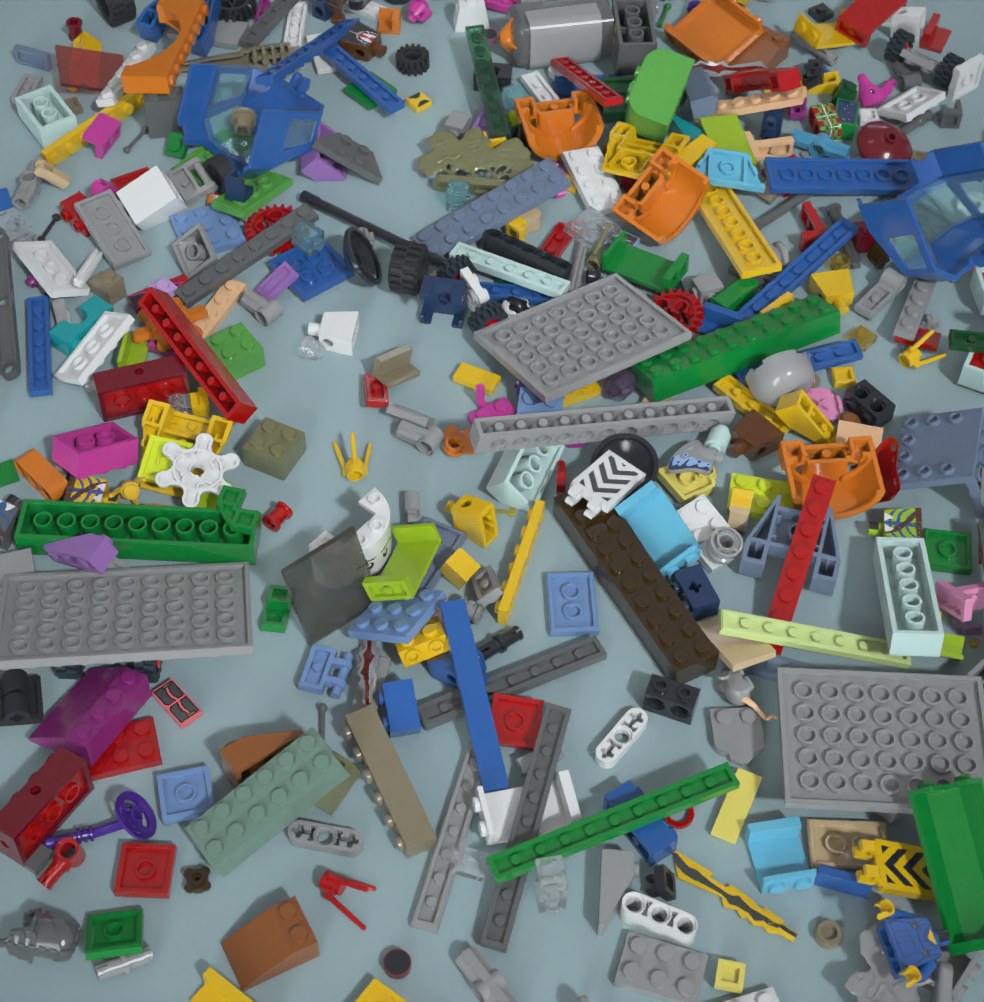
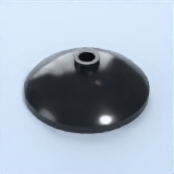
M350 227L346 229L343 236V255L346 267L365 284L370 286L380 284L382 280L381 266L370 241L358 228Z
M620 433L610 436L598 445L592 455L590 465L610 450L646 474L644 481L623 500H626L649 481L655 482L658 477L659 460L657 453L646 439L638 435Z

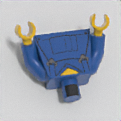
M889 899L874 903V906L878 907L881 913L877 914V919H887L880 924L876 931L895 980L906 977L908 980L907 988L914 984L925 982L936 969V961L942 956L940 947L950 943L948 932L944 928L933 931L927 918H918L915 914L897 909Z

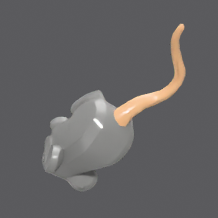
M726 666L717 675V679L721 680L717 689L721 694H725L730 703L736 706L747 704L766 721H770L772 718L777 719L774 714L766 716L758 705L753 702L754 697L750 691L754 689V685L748 676L743 677V669L732 672Z

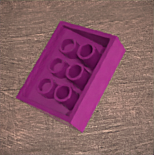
M128 667L89 669L28 737L29 741L55 752L62 746L85 759L87 765L93 766L152 696L147 675Z

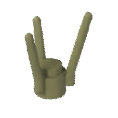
M610 223L606 225L599 241L596 242L586 260L588 268H594L599 271L603 267V261L601 260L603 251L600 248L609 231Z

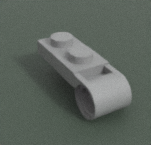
M887 267L882 273L879 282L855 304L854 311L872 320L902 291L908 277L891 267Z

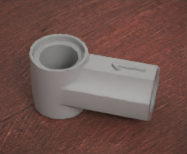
M248 289L240 299L241 305L255 314L256 319L263 326H268L283 315V309L276 300L271 299L268 301L254 290Z
M402 420L396 431L397 438L416 445L421 453L428 456L436 451L445 437L444 433L436 426L425 428L407 420Z

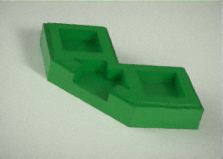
M223 485L216 501V508L231 531L254 536L261 520V512L241 508L247 495L245 489Z

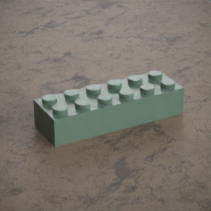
M311 727L185 829L212 869L225 877L348 778L350 773L323 737Z

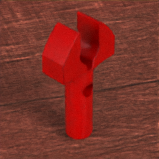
M559 460L557 462L556 493H565L566 464L563 460Z

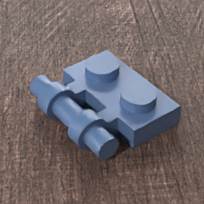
M313 644L298 684L299 690L323 695L325 688L329 687L332 688L330 697L339 699L341 692L345 691L347 675L351 673L353 668V654L345 653L343 659L337 658V649ZM332 668L338 670L337 677L330 676Z

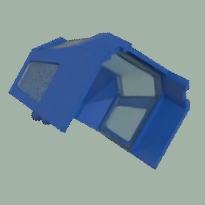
M191 63L177 116L178 125L183 128L184 132L182 137L184 145L204 146L215 155L219 153L225 155L233 167L240 171L238 172V178L240 179L257 178L288 160H296L312 151V145L317 135L325 105L305 93L309 90L310 79L303 77L297 71L292 74L290 83L283 79L277 81L275 86L265 87V85L256 84L255 77L264 72V70L255 67ZM238 107L250 108L257 115L256 125L248 136L237 135L231 123L232 111Z
M982 141L934 149L927 152V157L916 161L913 158L906 161L915 184L895 199L864 204L861 198L856 199L869 233L897 265L903 275L952 283L959 280L963 273L973 269L974 264L979 268L984 267V145Z

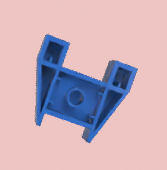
M154 0L143 10L135 24L141 38L158 43L168 25L159 23L156 8L159 0ZM205 0L206 5L209 6V15L206 16L204 26L200 29V34L196 38L195 45L191 48V53L206 57L212 48L221 7L220 0Z

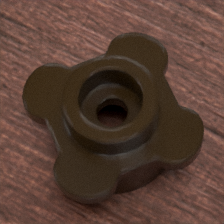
M207 866L194 870L187 868L183 873L186 878L184 890L187 893L195 894L208 891L211 888V882L208 879L210 869Z

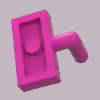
M483 384L476 385V404L480 409L468 414V421L471 425L474 418L516 415L517 410L505 397L488 404L485 401V386Z

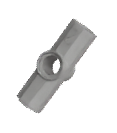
M42 157L32 159L27 169L19 175L20 183L13 195L12 204L20 210H26L27 207H30L34 196L41 192L40 184L43 179L36 176L34 170L36 168L35 162L40 159L43 160Z
M475 946L461 952L456 959V964L471 983V988L480 1002H517L509 992L507 982L497 969L490 967Z

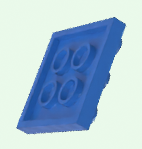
M320 235L268 261L269 268L272 271H275L286 261L299 274V277L289 288L303 302L355 276L346 267L344 258Z

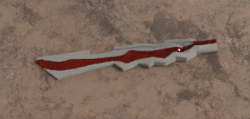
M700 60L693 64V68L702 66L704 72L708 71L711 77H723L722 75L741 70L768 69L761 61L728 66L724 60L718 63H713L710 60L708 62Z
M364 640L365 649L358 653L361 662L357 665L359 669L357 677L360 680L358 688L363 694L362 703L364 705H371L378 680V673L375 672L379 666L380 648L376 647V641Z

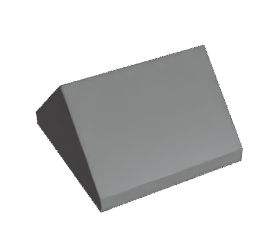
M201 222L172 243L181 268L189 280L218 262V258Z

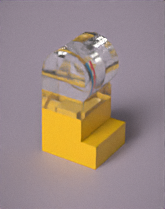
M202 387L198 388V392L186 393L184 395L175 393L167 399V403L171 404L175 411L198 417L211 416L208 394Z

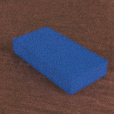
M819 865L814 881L816 886L865 899L868 898L872 885L858 883L855 873L825 865Z

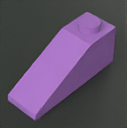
M88 533L47 543L43 546V549L55 562L98 574H103L118 554L117 549L112 545L113 541L104 534L100 536Z

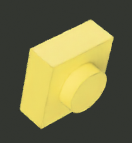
M718 958L714 989L742 994L746 964Z

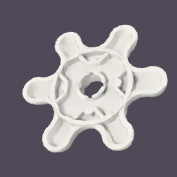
M207 433L199 434L196 437L194 447L190 449H183L175 442H167L163 445L162 451L172 461L173 465L169 470L157 473L155 482L160 488L171 486L182 488L184 491L182 497L183 505L185 507H196L200 502L202 494L210 492L219 496L223 485L231 486L224 481L223 474L226 471L236 469L239 466L240 459L233 453L222 456L214 454L211 449L213 438ZM194 468H200L204 473L199 477V475H195L191 471Z

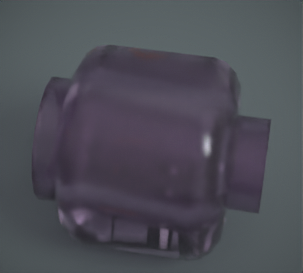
M621 370L608 376L603 382L604 394L607 398L614 401H623L635 391V377L627 370Z

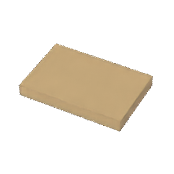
M719 616L698 622V625L719 652L718 657L732 672L775 658L776 650L769 643L719 634Z
M806 820L809 869L816 868V871H818L819 865L856 873L858 870L863 871V866L865 864L873 865V860L854 858L852 847L854 845L859 846L861 839L874 840L877 838L888 840L886 822Z

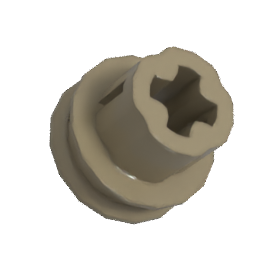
M238 107L232 111L231 123L237 135L248 136L251 134L252 128L256 125L257 118L256 113L252 109Z

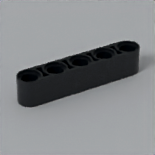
M497 229L485 230L482 250L562 279L570 280L572 264Z

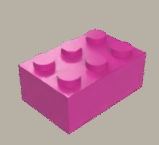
M113 421L53 435V461L77 479H86L91 475L105 474L110 470L124 469L130 465L137 464L138 438Z

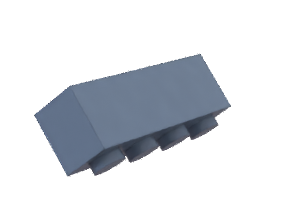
M702 66L693 68L685 88L693 118L698 119L716 114L715 106H718L719 103L708 71L704 72Z

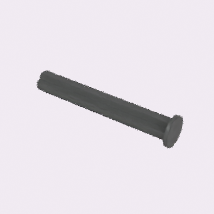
M838 203L830 204L825 210L826 214L830 216L833 225L843 216L841 213L842 207ZM851 238L842 248L850 268L858 269L861 267V259Z

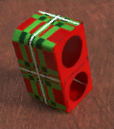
M833 104L810 105L808 121L815 135L826 133L833 141H839L842 126Z

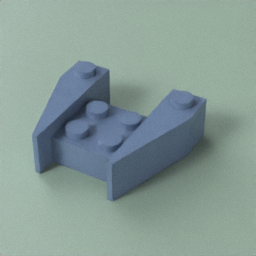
M778 494L747 537L738 574L762 579L767 555L786 559L801 511L780 506L782 495ZM828 506L810 562L814 569L808 591L832 596L841 561L833 510L831 506Z

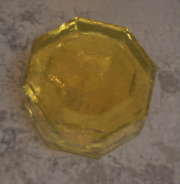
M835 254L830 261L831 270L850 269V257L844 254Z

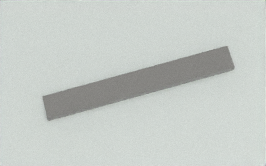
M471 740L461 765L411 921L412 928L435 934L438 933L475 814L472 797H475L477 787L481 786Z

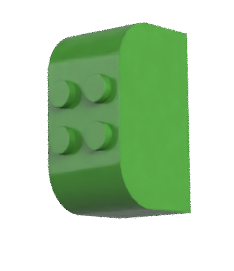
M656 49L645 57L641 67L637 66L634 80L630 83L625 103H627L625 122L635 126L638 135L659 143L664 142L688 83L694 59L667 49Z

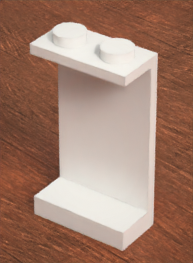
M569 770L559 771L556 780L552 781L538 836L582 819ZM482 786L477 787L475 797H472L474 812H479L481 821H478L480 836L485 837L487 846L508 842L523 786L485 794Z

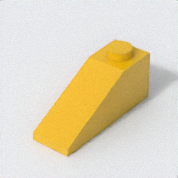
M803 389L780 397L775 412L787 427L817 444L835 443L837 430Z

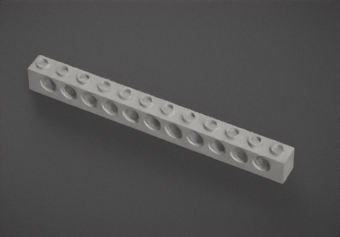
M729 396L483 417L474 418L469 437L474 453L599 442L620 433L651 437L710 431L719 424L729 427L736 412Z

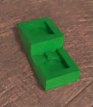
M270 584L265 600L266 608L261 621V631L286 632L292 607L294 587Z

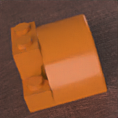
M583 90L572 91L571 98L542 102H535L533 96L514 99V113L517 122L521 123L529 147L537 156L543 159L550 157L553 161H563L561 158L562 152L594 147L603 133L604 123L596 102ZM574 113L582 116L576 123L574 122Z
M661 146L649 161L650 165L629 192L621 196L611 210L615 217L628 226L633 225L660 245H665L673 241L693 219L707 194L710 180L709 177ZM667 172H671L670 178L667 182L664 178V175Z
M871 436L848 437L847 442L812 445H804L803 440L780 441L778 448L781 470L786 473L791 500L795 510L802 511L813 474L836 481L829 503L833 510L834 520L861 514L876 505L884 496L885 488ZM849 462L858 464V467L847 471Z

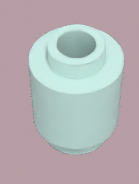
M721 424L714 426L710 430L704 446L725 454L731 440L730 429Z

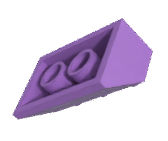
M320 121L315 140L337 132ZM313 148L312 151L301 156V172L314 181L346 180L347 167Z

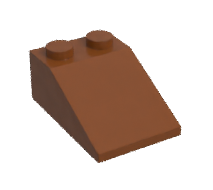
M762 25L764 33L735 57L728 66L761 61L768 69L775 68L788 57L791 39ZM761 66L726 67L730 71L766 69Z
M293 730L245 736L236 741H230L224 748L220 749L225 777L235 789L304 734L303 731Z
M296 896L269 907L221 942L243 992L320 956L318 941Z

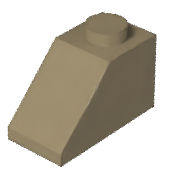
M111 268L97 273L86 282L90 292L112 306L127 296L124 278Z

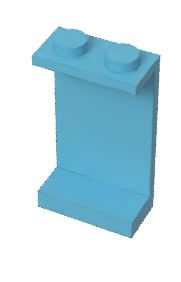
M652 480L614 508L619 516L627 520L665 579L673 578L674 571L680 570L687 564H693L700 558L699 555L704 552L660 485Z

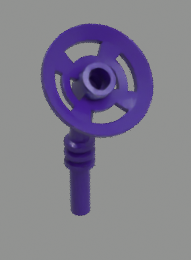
M124 791L118 795L115 801V812L118 820L94 828L92 826H88V829L82 827V830L76 828L75 832L46 837V847H56L57 843L66 837L75 839L79 844H82V841L88 843L89 839L92 842L94 838L123 829L136 839L147 840L156 832V817L151 806L142 796L132 791ZM124 800L132 801L136 806L132 803H125ZM142 812L145 815L147 827L143 826Z

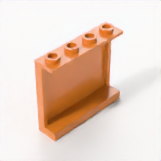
M703 0L674 27L669 23L662 27L666 39L691 59H694L695 62L700 60L708 62L710 60L713 63H718L724 60L727 65L764 33L761 19L757 15L753 16L745 6L741 7L736 0ZM699 64L705 70H711L719 73L725 67L722 64L716 66Z

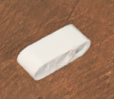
M628 892L622 898L620 918L625 924L680 947H688L694 942L698 923L696 918L690 913L639 892ZM635 906L639 910L630 911L627 907ZM653 917H661L664 921L656 922ZM685 927L689 929L690 932L683 933L678 928Z

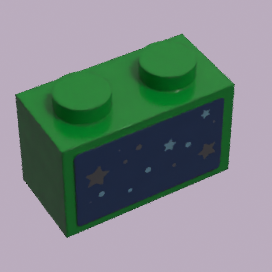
M837 98V103L833 106L842 126L840 139L853 141L860 102Z

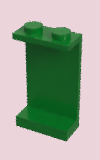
M622 230L618 236L614 237L609 248L603 251L601 255V260L603 261L602 270L611 274L617 273L624 279L660 293L664 290L668 294L671 288L674 290L687 273L689 267V255L681 252L674 262L626 244L627 231Z

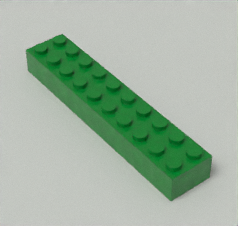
M816 294L808 295L804 299L792 301L785 306L773 308L766 313L754 315L747 320L735 322L733 325L716 329L714 332L706 335L697 336L695 339L632 365L633 385L653 402L665 400L763 363V359L776 353L797 350L841 333L840 310Z
M24 499L14 538L18 550L31 548L33 555H49L43 549V546L47 543L92 533L108 536L113 541L112 545L118 551L115 557L119 559L196 563L249 562V565H256L262 526L260 520L254 536L231 531L217 508Z

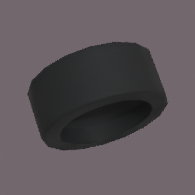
M219 153L205 160L204 168L210 179L217 184V192L224 194L226 192L224 177L234 167L225 155Z

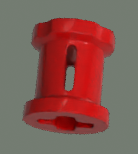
M281 501L275 504V508L269 514L262 517L264 525L273 532H278L282 523L293 516L291 508Z

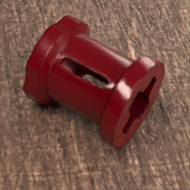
M71 17L66 20V26L69 28L68 37L72 42L83 32L81 27L83 22L79 17Z

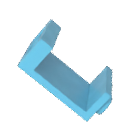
M799 816L747 824L744 837L761 894L769 892L770 894H779L784 890L793 888L804 890L812 886L817 875L816 868L809 869L799 838L802 826Z

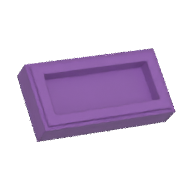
M284 261L255 290L268 301L271 299L275 300L299 277V274Z

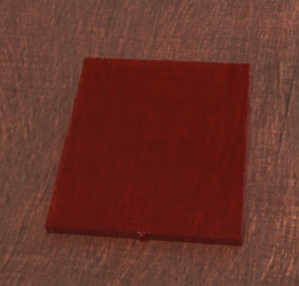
M55 45L60 85L64 87L101 92L124 62L123 55Z

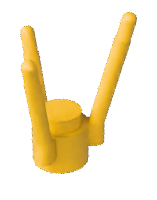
M933 329L913 346H909L898 355L902 366L905 368L912 366L914 369H917L922 365L947 356L943 353L920 361L922 355L918 347L934 333Z
M351 432L352 458H349L346 464L337 442L334 441L332 444L342 467L343 476H347L351 481H359L365 475H368V463L372 444L368 443L364 462L357 457L355 433Z
M141 477L134 480H126L121 484V487H116L108 496L112 498L121 493L125 499L132 500L135 505H140L137 499L140 493L138 484L145 482L147 478Z

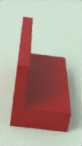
M933 13L923 32L920 48L941 54L952 30L938 27L941 14Z

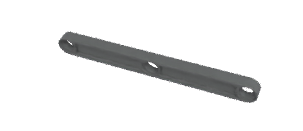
M0 227V234L3 235L0 238V301L8 299L6 304L0 305V374L5 380L10 381L16 379L21 374V361L9 237L5 230ZM9 366H15L12 372L5 373Z

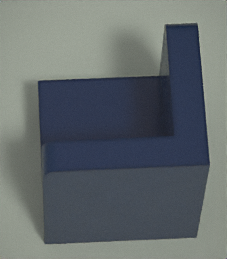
M232 169L224 177L226 199L245 203L254 194L253 186L245 185L244 180L238 178L237 169Z

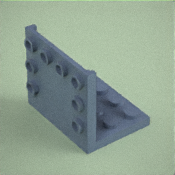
M983 407L903 418L898 440L900 447L898 448L897 457L900 490L966 483L969 498L974 500L975 511L980 514L981 519H984V507L980 500L982 467H984Z

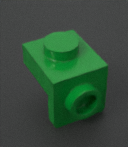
M183 131L170 133L164 152L166 156L180 160L186 157L189 145L183 144Z

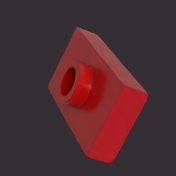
M364 373L363 386L366 407L387 408L389 405L387 387L372 376V374Z

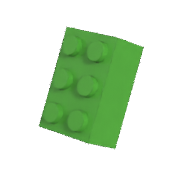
M242 322L204 339L235 380L266 366L263 347Z

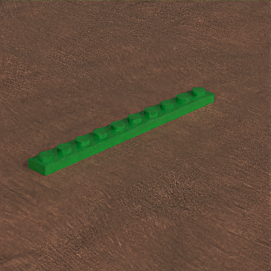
M725 762L486 857V864L496 885L736 790L739 788L740 782L729 763Z

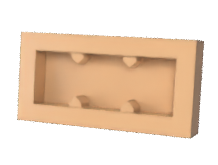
M744 131L757 161V171L760 170L761 160H764L765 157H787L792 155L794 146L792 136L755 141L750 131Z

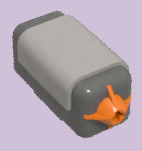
M547 0L512 5L507 11V24L498 33L499 44L513 56L517 65L521 67L527 66L528 69L549 67L552 59L569 57L576 63L598 61L601 57L611 56L613 53L614 16L607 0Z

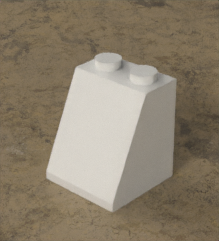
M157 165L116 192L120 198L118 201L123 209L128 211L132 223L142 231L168 221L170 215L189 211L188 206L172 180Z

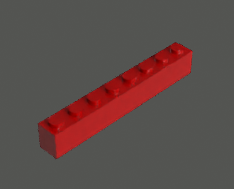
M150 287L138 301L140 307L225 418L244 425L258 409L171 296L167 292Z

